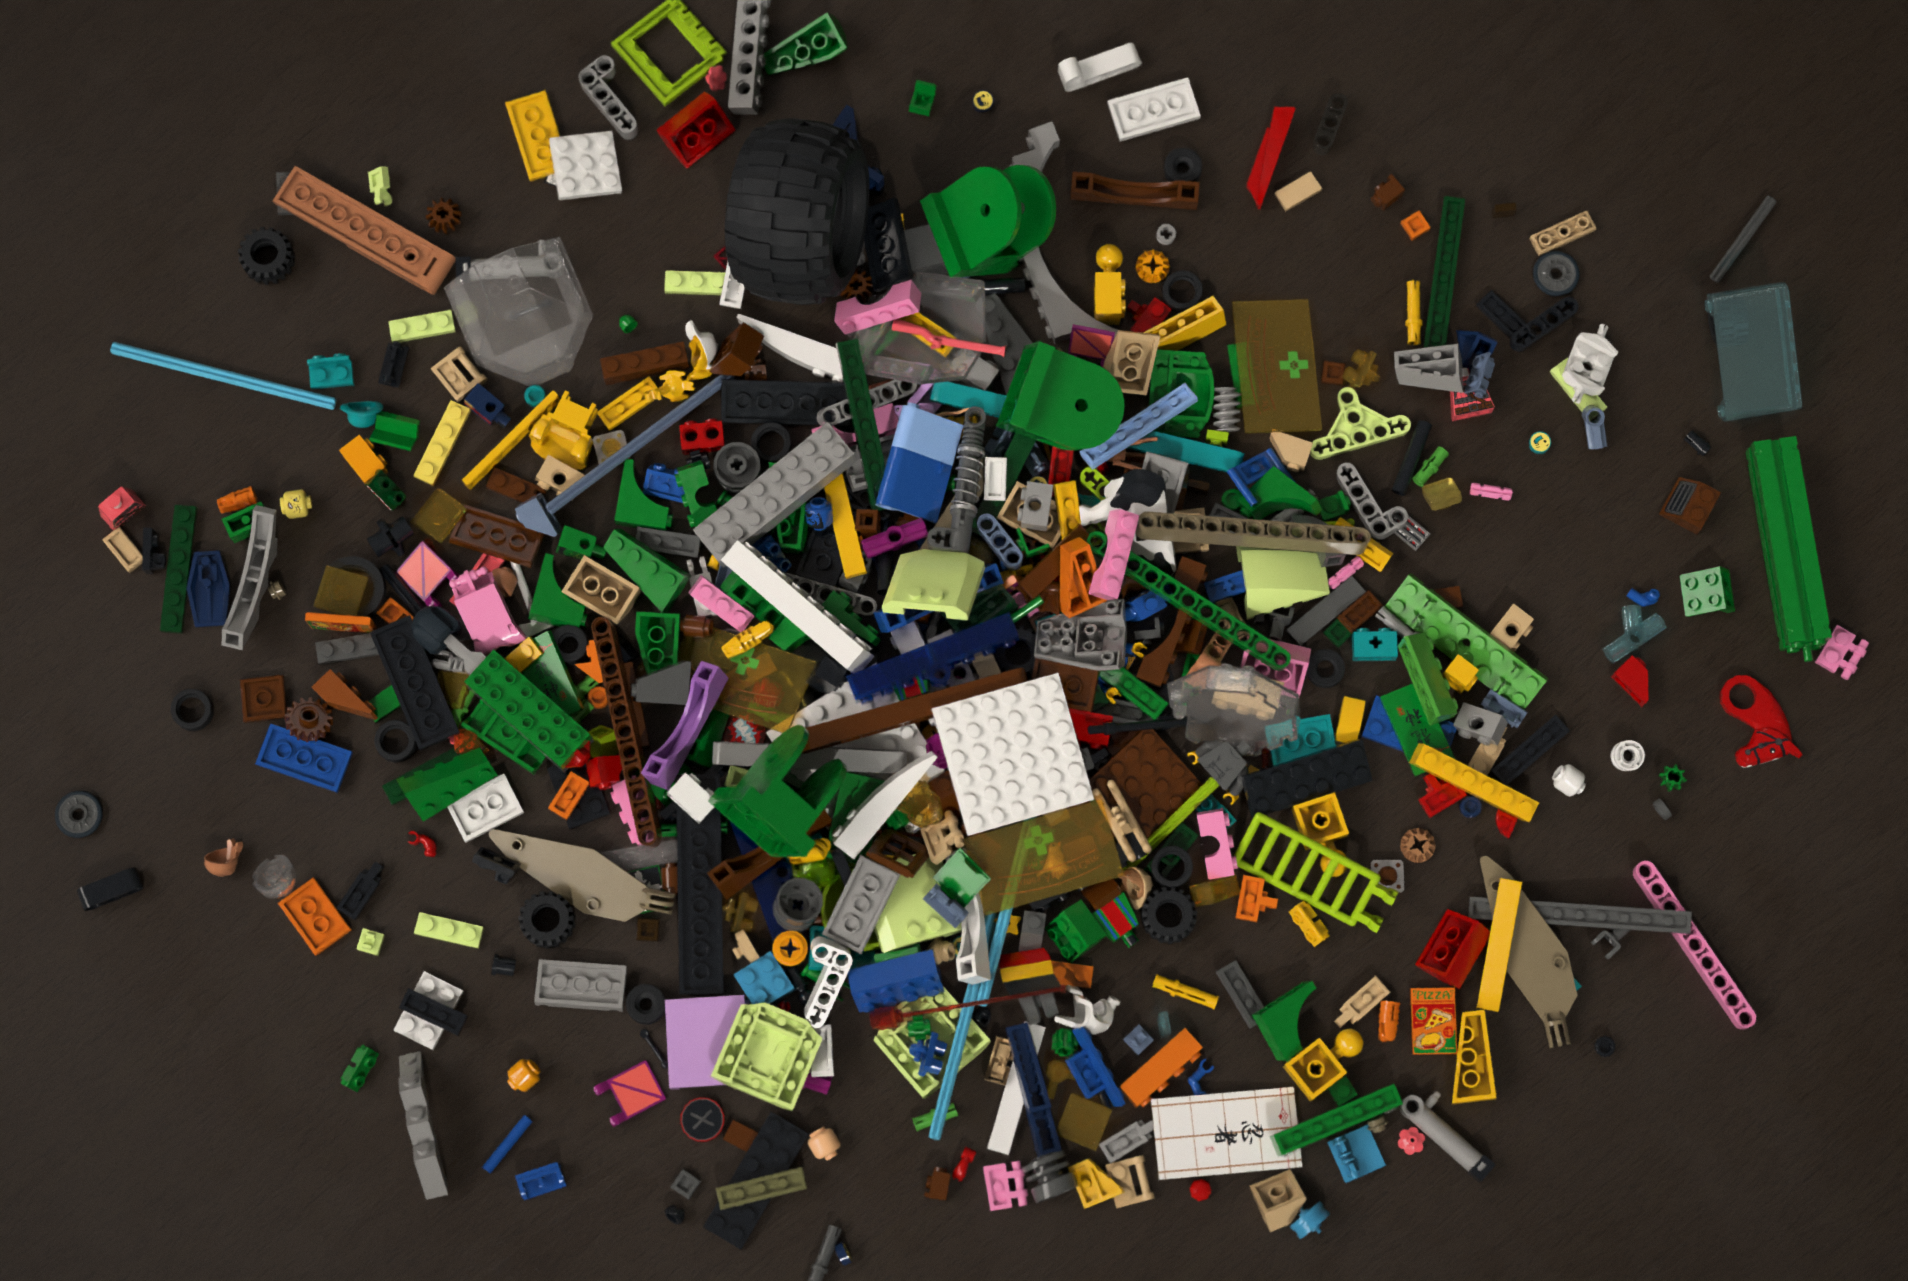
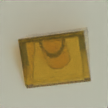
M435 489L410 523L442 543L467 509L444 490Z

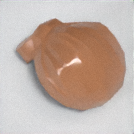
M235 839L227 840V848L206 854L204 857L206 869L211 874L219 877L232 875L236 869L239 854L243 849V842L236 843Z

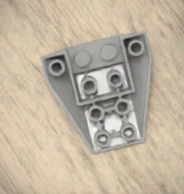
M1124 599L1107 600L1071 618L1061 613L1037 621L1035 658L1097 671L1122 668L1125 666L1127 640Z

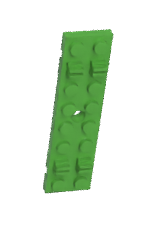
M1410 573L1385 605V608L1415 632L1425 633L1426 637L1431 639L1435 647L1452 660L1458 654L1479 669L1476 674L1479 681L1488 688L1493 689V691L1498 692V695L1504 696L1525 710L1549 678L1536 668L1530 667L1527 664L1528 662L1507 648L1434 590L1423 585L1424 583ZM1463 639H1468L1470 641V645H1464Z

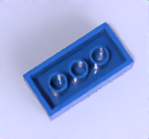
M933 949L850 969L847 973L851 994L859 1013L872 1012L876 1008L892 1007L897 1003L905 1001L913 1002L921 997H933L945 992L940 968Z

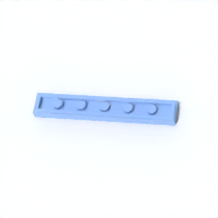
M1184 383L1122 423L1114 435L1106 442L1093 448L1082 449L1080 455L1093 470L1196 403L1198 397Z

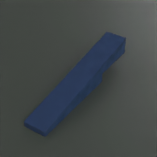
M1028 1023L1007 1027L1006 1033L1037 1158L1050 1152H1060L1062 1150L1050 1111L1051 1104Z

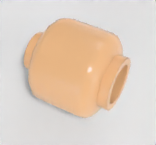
M823 1126L809 1135L808 1145L817 1159L825 1157L826 1161L838 1155L836 1150L840 1148L841 1143L831 1128L826 1129Z

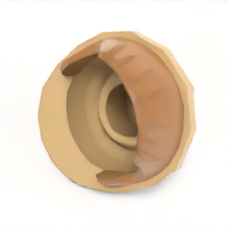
M1128 867L1125 871L1120 872L1117 877L1121 878L1120 889L1126 895L1131 908L1138 910L1144 906L1146 898L1151 893L1153 884L1151 876L1144 869Z

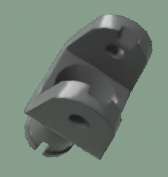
M1290 606L1288 616L1274 613V610L1268 613L1267 620L1272 622L1269 639L1282 641L1284 627L1291 624L1294 606Z
M1612 929L1610 932L1604 930L1591 943L1595 945L1604 937L1614 947L1605 956L1608 960L1621 948L1619 941L1631 930Z

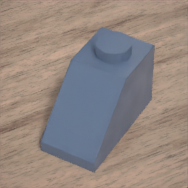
M542 493L522 502L515 508L516 517L520 523H523L525 528L553 537L563 530L555 515L550 514L546 510L545 505L547 501Z

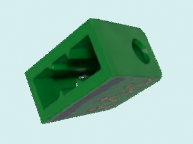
M564 525L555 552L579 560L584 555L588 558L593 556L603 560L606 550L603 548L604 546L595 544L596 536ZM580 545H586L587 549L581 548Z

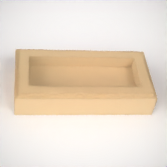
M1310 171L1276 191L1275 196L1284 210L1288 211L1322 191V188Z
M117 527L102 539L129 573L142 564L143 555L120 527Z

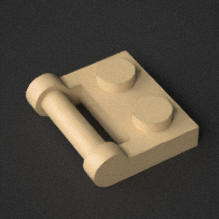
M461 346L431 368L432 372L457 403L467 396L477 383L482 386L488 380L465 355L466 351ZM458 359L474 380L470 383L453 363L455 360Z
M1144 1155L1105 1165L1107 1175L1122 1187L1125 1192L1113 1197L1116 1209L1155 1199L1154 1192L1150 1190L1145 1171ZM1131 1165L1136 1167L1142 1195L1136 1196L1129 1170Z

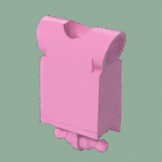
M483 566L478 570L463 571L464 574L459 575V578L456 580H451L449 585L453 588L454 603L474 642L475 652H482L487 657L493 650L496 651L499 647L505 646L512 647L523 642L527 637L514 622L492 572L487 573L488 569Z

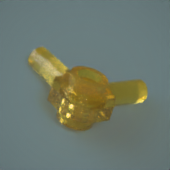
M1053 1060L1048 1063L1046 1075L1050 1082L1047 1093L1050 1099H1054L1058 1083L1066 1080V1078L1075 1080L1065 1062Z

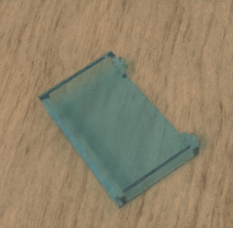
M1778 282L1707 294L1705 310L1714 317L1724 399L1717 407L1719 418L1727 422L1801 409V390L1787 284Z

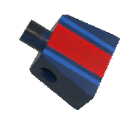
M479 383L464 399V405L489 425H492L495 421L502 428H505L512 419L503 412L505 405ZM493 407L495 410L488 412L486 408Z

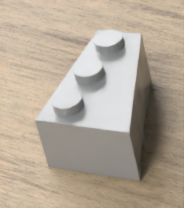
M1458 344L1394 352L1395 371L1399 384L1463 393L1462 357Z

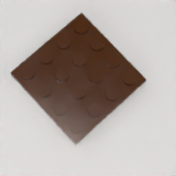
M1153 729L1140 730L1089 778L1091 790L1099 789L1110 809L1118 806L1107 783L1109 780L1116 782L1147 839L1203 785Z

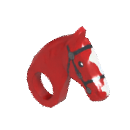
M1736 675L1724 683L1720 691L1721 706L1727 714L1741 720L1754 729L1748 744L1735 752V759L1739 766L1743 768L1777 760L1788 754L1797 758L1802 756L1800 750L1792 743L1789 724L1780 704L1766 687L1748 675ZM1745 685L1752 690L1754 702L1750 708L1739 709L1731 703L1729 692L1733 686Z

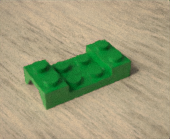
M481 699L471 715L461 724L463 729L478 739L483 740L533 775L546 758Z

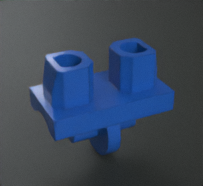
M767 535L760 544L755 546L762 553L761 555L775 564L783 573L792 566L771 535Z
M932 1031L930 1039L925 1041V1045L923 1040H918L917 1044L910 1046L909 1053L914 1056V1061L919 1062L921 1058L918 1071L920 1076L924 1077L927 1072L938 1075L942 1069L943 1061L933 1058L934 1054L943 1057L947 1048V1043L937 1039L939 1033Z

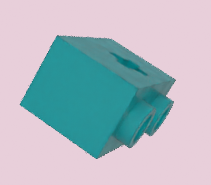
M1360 628L1357 629V632H1353L1352 661H1396L1398 657L1397 631H1391V628H1380L1378 631ZM1372 640L1379 644L1377 648H1374L1371 644Z

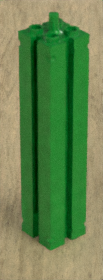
M1784 437L1772 441L1771 439L1754 441L1745 453L1748 460V470L1777 636L1780 640L1779 648L1780 651L1787 650V653H1796L1802 648L1804 661L1811 662L1813 661L1812 650L1821 649V646L1826 645V641L1832 638V634L1829 628L1830 623L1799 449H1797V437Z

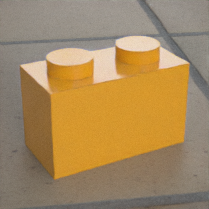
M358 435L339 451L366 484L373 478L378 469H381L385 474L388 473L385 468L387 462L380 454L377 456L372 450L375 447L368 438L363 440Z

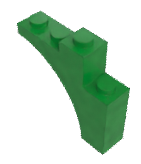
M833 590L822 604L824 609L840 621L838 625L842 623L855 633L856 636L877 646L881 641L876 636L879 632L869 624L865 627L860 623L862 618L852 611L854 606L849 603L852 600L844 592L838 594ZM787 617L783 619L769 637L770 640L788 654H791L797 647L811 639Z

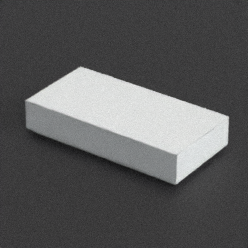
M985 457L984 500L1006 501L1007 458Z

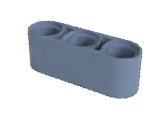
M991 514L981 515L977 521L979 534L1008 570H1018L1023 563L1021 550ZM989 521L993 526L991 529L985 530L981 527V524ZM997 538H1003L1006 543L999 547L994 544V541ZM1010 555H1017L1019 560L1016 563H1010L1007 558Z

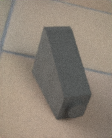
M683 660L635 678L634 684L631 683L630 696L633 697V701L686 705L689 696L691 661Z

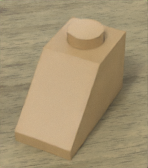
M1272 429L1269 439L1283 465L1293 472L1304 471L1313 443Z

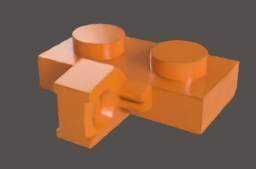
M1243 875L1235 919L1257 923L1259 911L1265 912V907L1277 909L1278 899L1267 897L1268 892L1263 891L1265 879Z

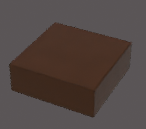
M1324 361L1321 383L1342 386L1345 363Z

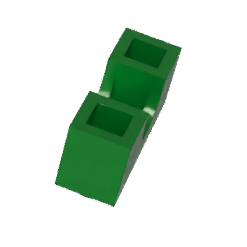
M702 460L678 467L679 474L675 475L678 487L683 486L685 493L681 495L684 507L689 506L691 512L690 515H687L691 528L697 527L717 511L714 501L701 503L695 498L696 491L700 487L709 485Z
M734 571L720 585L727 595L741 606H744L761 622L768 621L776 628L786 617Z

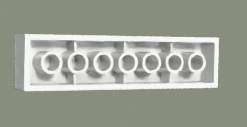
M737 540L721 561L841 665L858 676L874 658V655L869 652L872 648L863 640H860L848 627H845L842 623L838 625L840 621L834 615L825 610L815 599L808 596L809 594L794 582L792 583L793 580L761 555L762 553L755 547L751 546L748 542L742 544Z

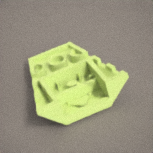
M1236 546L1238 562H1241L1246 591L1244 604L1247 620L1254 618L1255 615L1271 613L1275 609L1287 608L1294 603L1306 602L1330 593L1326 567H1321L1317 553Z

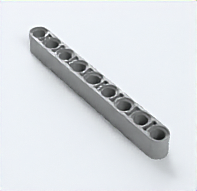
M713 742L712 764L752 766L770 744ZM829 747L807 754H800L791 768L817 770L833 759H840L847 765V771L895 774L907 765V751Z

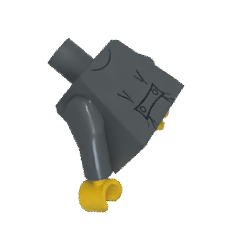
M1220 739L1207 741L1196 750L1187 754L1188 757L1194 755L1195 762L1192 764L1200 762L1226 791L1223 799L1230 796L1232 798L1231 805L1238 800L1239 793L1244 788L1241 776L1249 773L1247 768L1249 764L1243 756L1252 749L1244 739L1235 747L1229 741L1224 742Z

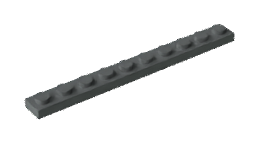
M1470 897L1469 918L1493 920L1488 898ZM1531 901L1547 924L1691 934L1692 912Z

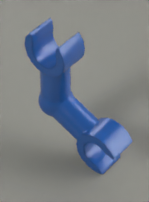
M1206 1059L1199 1063V1068L1188 1078V1083L1193 1090L1194 1096L1207 1094L1202 1091L1198 1082L1204 1074L1211 1072L1214 1068L1212 1066L1209 1070L1203 1069L1202 1065Z

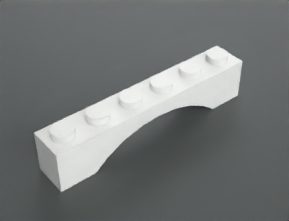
M963 848L962 850L979 865L978 855ZM953 851V853L946 858V862L955 854L956 851ZM982 890L965 907L969 914L961 922V944L956 958L958 981L972 985L991 980Z

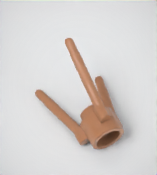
M1151 437L1139 439L1132 445L1157 441L1158 438ZM1125 448L1110 458L1108 462H1113V466H1122L1132 470L1142 469L1122 461H1125V457L1145 458L1146 453L1126 452Z

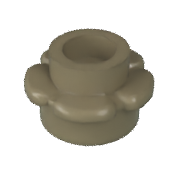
M279 580L275 582L270 581L271 586L268 587V591L273 599L278 598L281 600L283 596L287 595L285 588Z
M1383 1115L1374 1116L1367 1120V1129L1372 1130L1373 1133L1381 1132L1386 1129L1385 1125L1388 1123V1120H1385Z

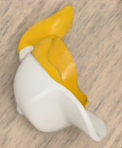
M690 320L686 324L685 330L690 339L689 347L692 351L691 364L694 370L688 374L686 378L688 381L704 379L712 375L709 371L712 361L717 355L718 347L712 333L700 332L693 321Z

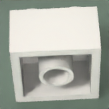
M685 773L667 792V795L700 824L714 808L708 802L714 793L709 788L704 790L699 785L701 781L692 773L687 775Z

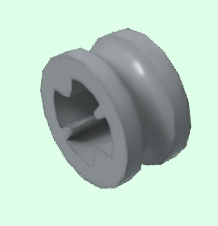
M1169 224L1161 225L1156 233L1157 241L1162 245L1171 244L1176 236L1174 227ZM1167 230V232L1169 234L1171 233L1172 236L1169 235V238L1165 239V237L1163 235L1161 236L1160 233L1163 234V231Z

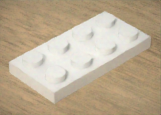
M1188 78L1111 99L1107 102L1120 142L1200 119V113Z

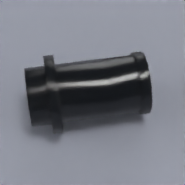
M1694 430L1684 438V441L1697 451V455L1705 456L1712 448L1709 445L1710 442L1706 443Z

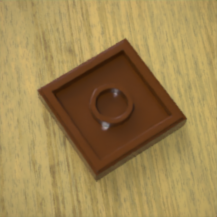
M284 675L240 679L244 723L285 718L287 702Z

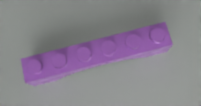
M704 661L700 662L691 679L687 704L677 727L668 740L650 755L641 772L650 784L666 790L670 789L729 679L720 667Z

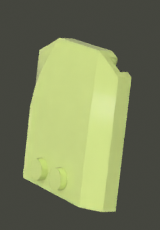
M929 549L900 554L882 604L883 613L904 614L905 608L941 611L946 612V618L968 620L985 570L984 561L964 552Z
M929 856L913 878L900 875L874 928L882 953L901 950L906 946L962 932L961 923L954 928L923 900L936 883L941 887L933 876L943 867V861L936 865L931 862ZM902 858L896 860L906 866L909 864L908 861Z
M945 987V992L939 993L936 996L921 997L913 1002H901L883 1018L877 1036L874 1038V1042L923 1099L932 1095L942 1086L962 1009ZM923 1014L924 1019L929 1018L931 1033L932 1031L939 1033L937 1039L947 1043L943 1057L935 1054L933 1058L943 1061L942 1069L938 1075L929 1072L924 1077L918 1075L921 1058L919 1062L914 1061V1056L909 1053L910 1046L917 1044L915 1037L909 1038L907 1021L913 1020L912 1015ZM972 1019L958 1072L984 1051L991 1042ZM926 1035V1040L930 1039L931 1035Z
M768 1003L741 1004L710 1077L780 1108L793 1111L823 1038L816 1033L806 1019Z

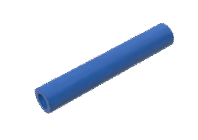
M524 1115L482 1167L491 1174L533 1121Z

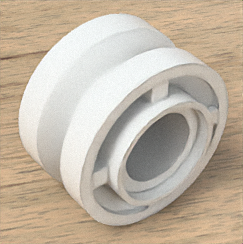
M1633 740L1621 741L1611 750V761L1621 771H1632L1639 768L1645 758L1642 746ZM1625 750H1629L1632 754L1629 762L1623 757Z

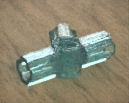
M1628 605L1622 607L1624 634L1602 649L1606 658L1615 664L1664 631L1667 627L1661 616L1655 613L1642 621L1641 606ZM1630 635H1636L1639 638V642H1633L1630 639Z

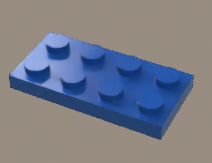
M1376 695L1361 737L1403 752L1380 701V697ZM1444 720L1439 722L1451 747L1456 728L1453 726L1454 723Z
M270 724L255 764L338 793L353 752L320 740L316 742L297 740V737L290 735V730Z

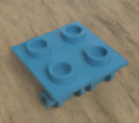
M1368 1125L1327 1142L1345 1183L1386 1166L1371 1131L1367 1129Z

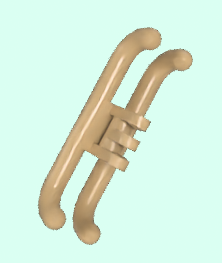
M1109 780L1107 786L1118 806L1110 809L1101 791L1097 788L1092 790V794L1127 859L1130 862H1134L1136 855L1125 835L1133 831L1145 853H1150L1152 847L1116 782Z

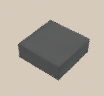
M682 1169L671 1185V1188L689 1200L702 1181Z

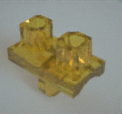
M1358 349L1353 353L1351 361L1358 364L1359 367L1357 371L1347 367L1342 375V378L1350 383V388L1354 390L1356 387L1360 388L1363 381L1367 386L1370 385L1371 381H1379L1380 376L1376 373L1378 366L1372 365L1377 355L1375 352L1370 351L1366 353Z
M742 892L739 895L736 909L734 908L736 900L729 899L728 906H722V911L726 912L725 921L730 922L732 914H734L730 930L732 933H737L742 929L744 932H751L753 920L745 919L743 915L745 910L755 913L759 901L748 897V893Z

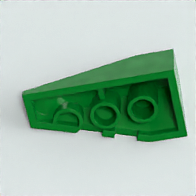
M828 12L765 52L763 54L765 56L764 68L767 74L773 75L828 61L848 49L846 34L836 16Z

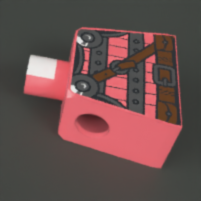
M1463 368V393L1450 391L1452 421L1490 414L1494 410V404L1488 391L1486 395H1483V398H1477L1474 392L1464 393L1470 372L1469 368Z
M122 486L99 504L98 508L100 516L114 531L117 527L121 528L146 505L132 489Z

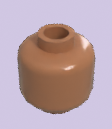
M508 567L494 569L492 574L503 598L511 597L518 582L513 570Z

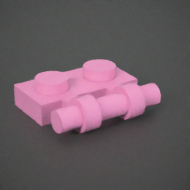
M1836 625L1831 633L1832 638L1826 642L1815 663L1832 673H1835L1837 668L1840 667L1844 670L1841 677L1849 680L1851 674L1856 672L1859 660L1865 656L1869 642L1861 639L1858 645L1853 644L1852 642L1856 635ZM1847 651L1853 653L1849 662L1843 660Z
M1020 1161L1012 1162L1013 1171L1009 1172L1006 1171L1005 1163L983 1167L990 1211L1012 1208L1011 1199L1018 1198L1019 1206L1028 1205L1026 1198L1028 1191L1025 1189L1023 1180L1025 1174L1022 1171ZM1014 1178L1016 1191L1010 1192L1008 1179Z

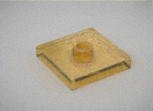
M326 565L313 605L314 608L339 615L357 616L369 578Z
M1071 1093L1056 1130L1057 1135L1096 1151L1113 1109Z

